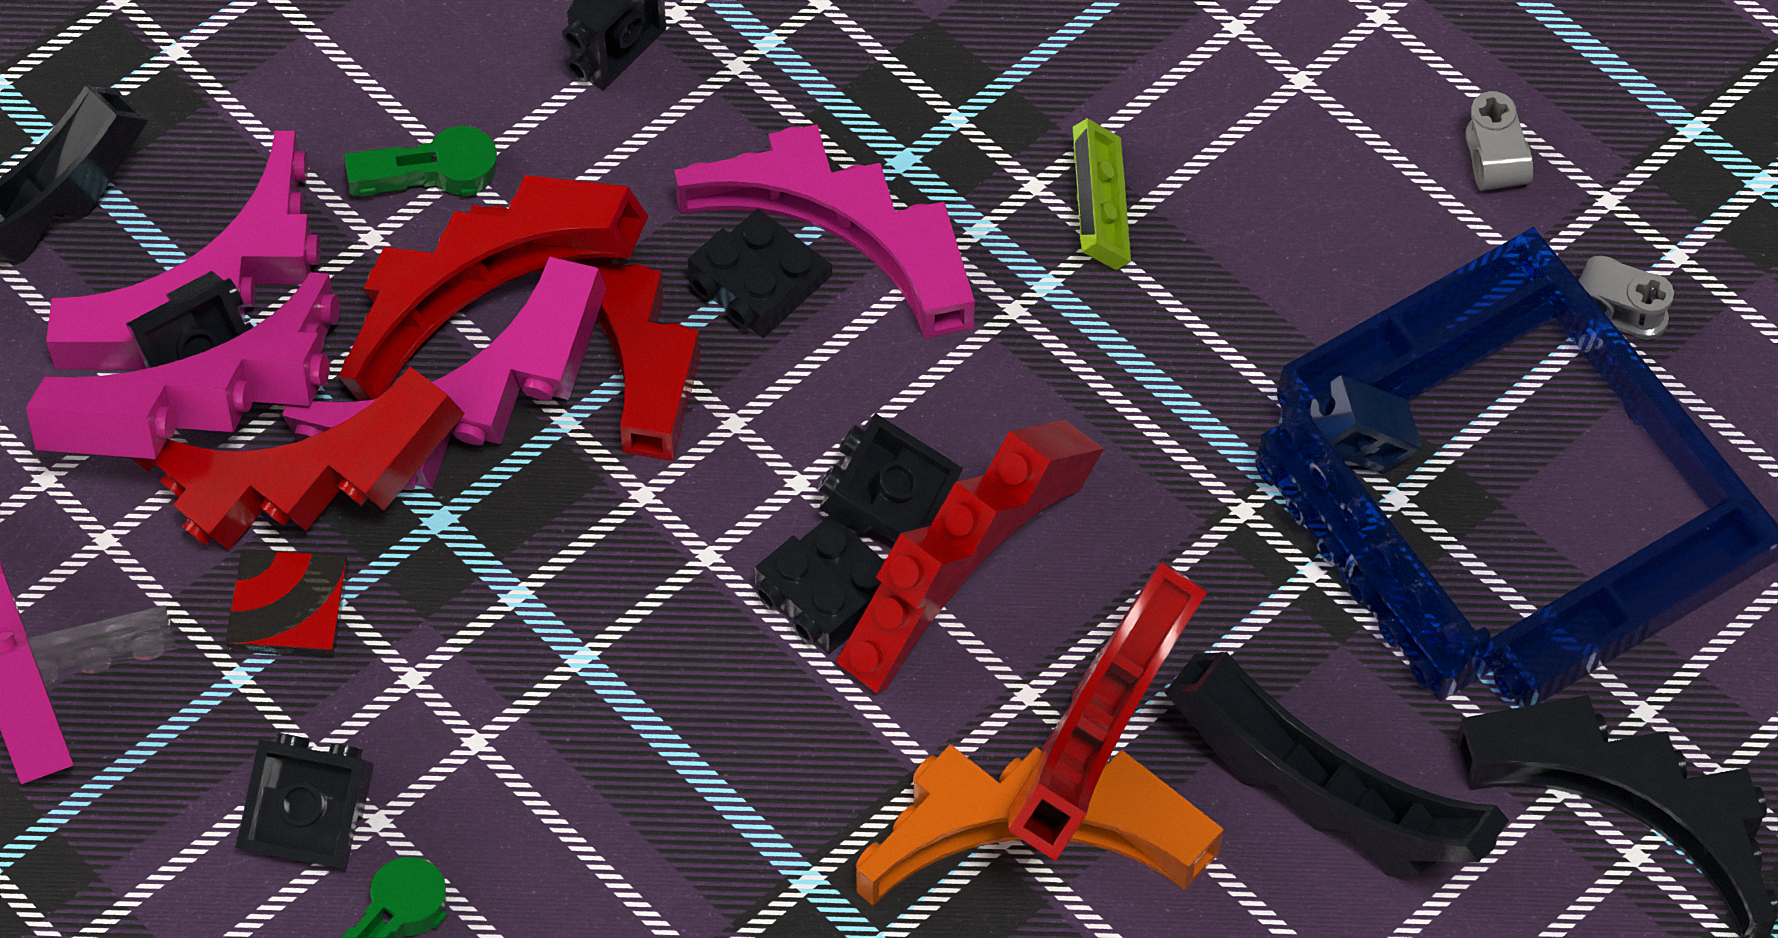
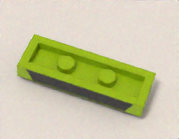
M1086 118L1073 126L1081 248L1083 253L1118 270L1131 262L1121 137Z

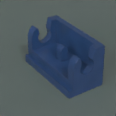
M1340 375L1330 382L1331 396L1335 400V408L1330 415H1326V406L1322 401L1318 399L1312 400L1311 416L1318 439L1315 440V445L1319 451L1381 473H1386L1423 448L1407 399Z

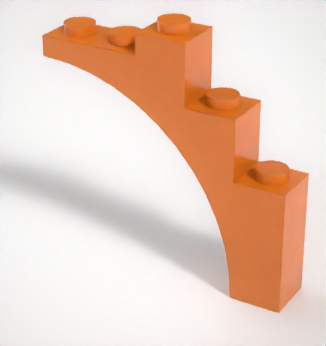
M951 744L938 757L934 755L927 757L917 768L913 776L914 805H910L900 814L894 823L893 832L881 845L877 842L872 843L859 857L856 863L857 893L874 906L890 890L905 879L943 858L967 849L992 843L1022 840L1008 831L1010 806L1041 760L1042 751L1035 747L1024 760L1020 758L1014 759L1004 769L999 781H996ZM1121 750L1109 763H1106L1091 797L1087 815L1069 842L1082 843L1110 850L1136 860L1159 872L1186 890L1220 854L1224 829L1125 751Z

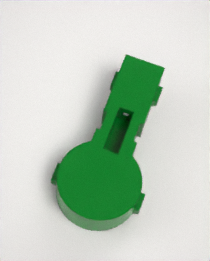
M455 126L445 129L435 136L431 143L419 144V147L405 149L393 147L344 154V167L348 176L349 193L354 196L360 195V197L376 195V193L406 190L409 186L424 185V187L438 186L448 193L460 195L461 197L475 196L491 184L496 174L497 152L494 142L483 131L469 126ZM436 155L437 162H432L434 156Z
M402 857L388 862L378 870L371 881V904L364 911V917L355 927L351 926L341 938H403L404 936L423 934L432 928L437 929L447 918V913L445 912L447 905L446 884L443 875L436 866L421 858ZM384 910L393 915L387 924L382 919V912Z

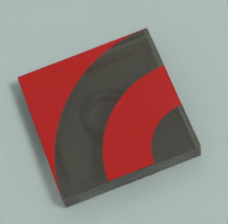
M242 549L225 642L227 650L229 652L334 658L349 568L347 556Z

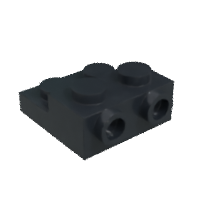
M574 0L567 12L568 26L562 31L564 40L571 47V56L565 61L566 67L579 81H588L604 91L666 30L664 0Z
M757 208L730 233L721 228L688 258L689 283L700 297L705 300H714L727 311V314L736 325L743 329L749 327L764 339L832 276V264Z
M213 271L166 294L168 302L126 323L147 369L205 352L234 339L254 327L250 322L244 324L238 308L243 306L244 303L233 281L230 278L223 280Z
M875 413L862 428L854 424L843 439L838 451L844 454L846 458L841 467L833 464L823 477L817 490L826 496L819 509L862 536L872 528L891 541L896 542L899 535L903 532L931 526L953 485L958 480L963 467Z
M829 515L801 540H798L794 535L791 536L755 566V592L766 607L772 611L779 609L791 620L795 632L802 640L810 645L816 643L830 655L852 635L881 584V581L876 576L885 561L843 523Z
M278 733L276 742L259 739L235 848L347 870L358 817L363 818L374 764L361 759L363 749L330 743L329 752L327 753L308 749L310 739Z

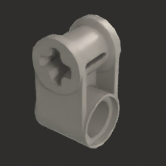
M1488 91L1480 94L1474 99L1471 106L1472 120L1469 122L1465 132L1472 158L1475 181L1479 190L1485 191L1531 184L1533 181L1532 155L1529 145L1524 139L1513 100L1506 94L1498 91Z
M1593 256L1588 259L1569 300V307L1575 315L1587 322L1602 324L1630 334L1638 339L1649 340L1661 336L1667 329L1669 320L1667 310L1672 305L1674 290L1672 284L1659 274L1648 273L1622 264L1611 257ZM1652 288L1657 290L1655 299L1650 298ZM1641 314H1645L1644 325L1639 323Z

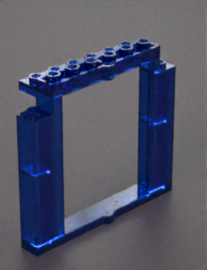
M1534 227L1283 366L1276 392L1278 402L1282 408L1279 424L1261 435L1255 459L1257 471L1264 482L1269 486L1275 485L1285 498L1286 507L1292 519L1298 525H1305L1316 539L1318 551L1324 561L1330 566L1336 565L1339 575L1348 587L1353 599L1360 606H1367L1378 620V627L1385 641L1391 647H1398L1410 662V670L1417 683L1424 689L1430 688L1439 702L1492 671L1495 684L1505 698L1509 700L1514 699L1519 707L1539 704L1778 560L1777 522ZM1555 318L1621 399L1629 418L1635 424L1643 426L1709 507V510L1490 638L1491 633L1485 626L1475 631L1317 427L1311 416V403L1313 399L1322 401L1326 406V415H1330L1335 408V400L1331 396L1330 382L1340 375L1410 401Z

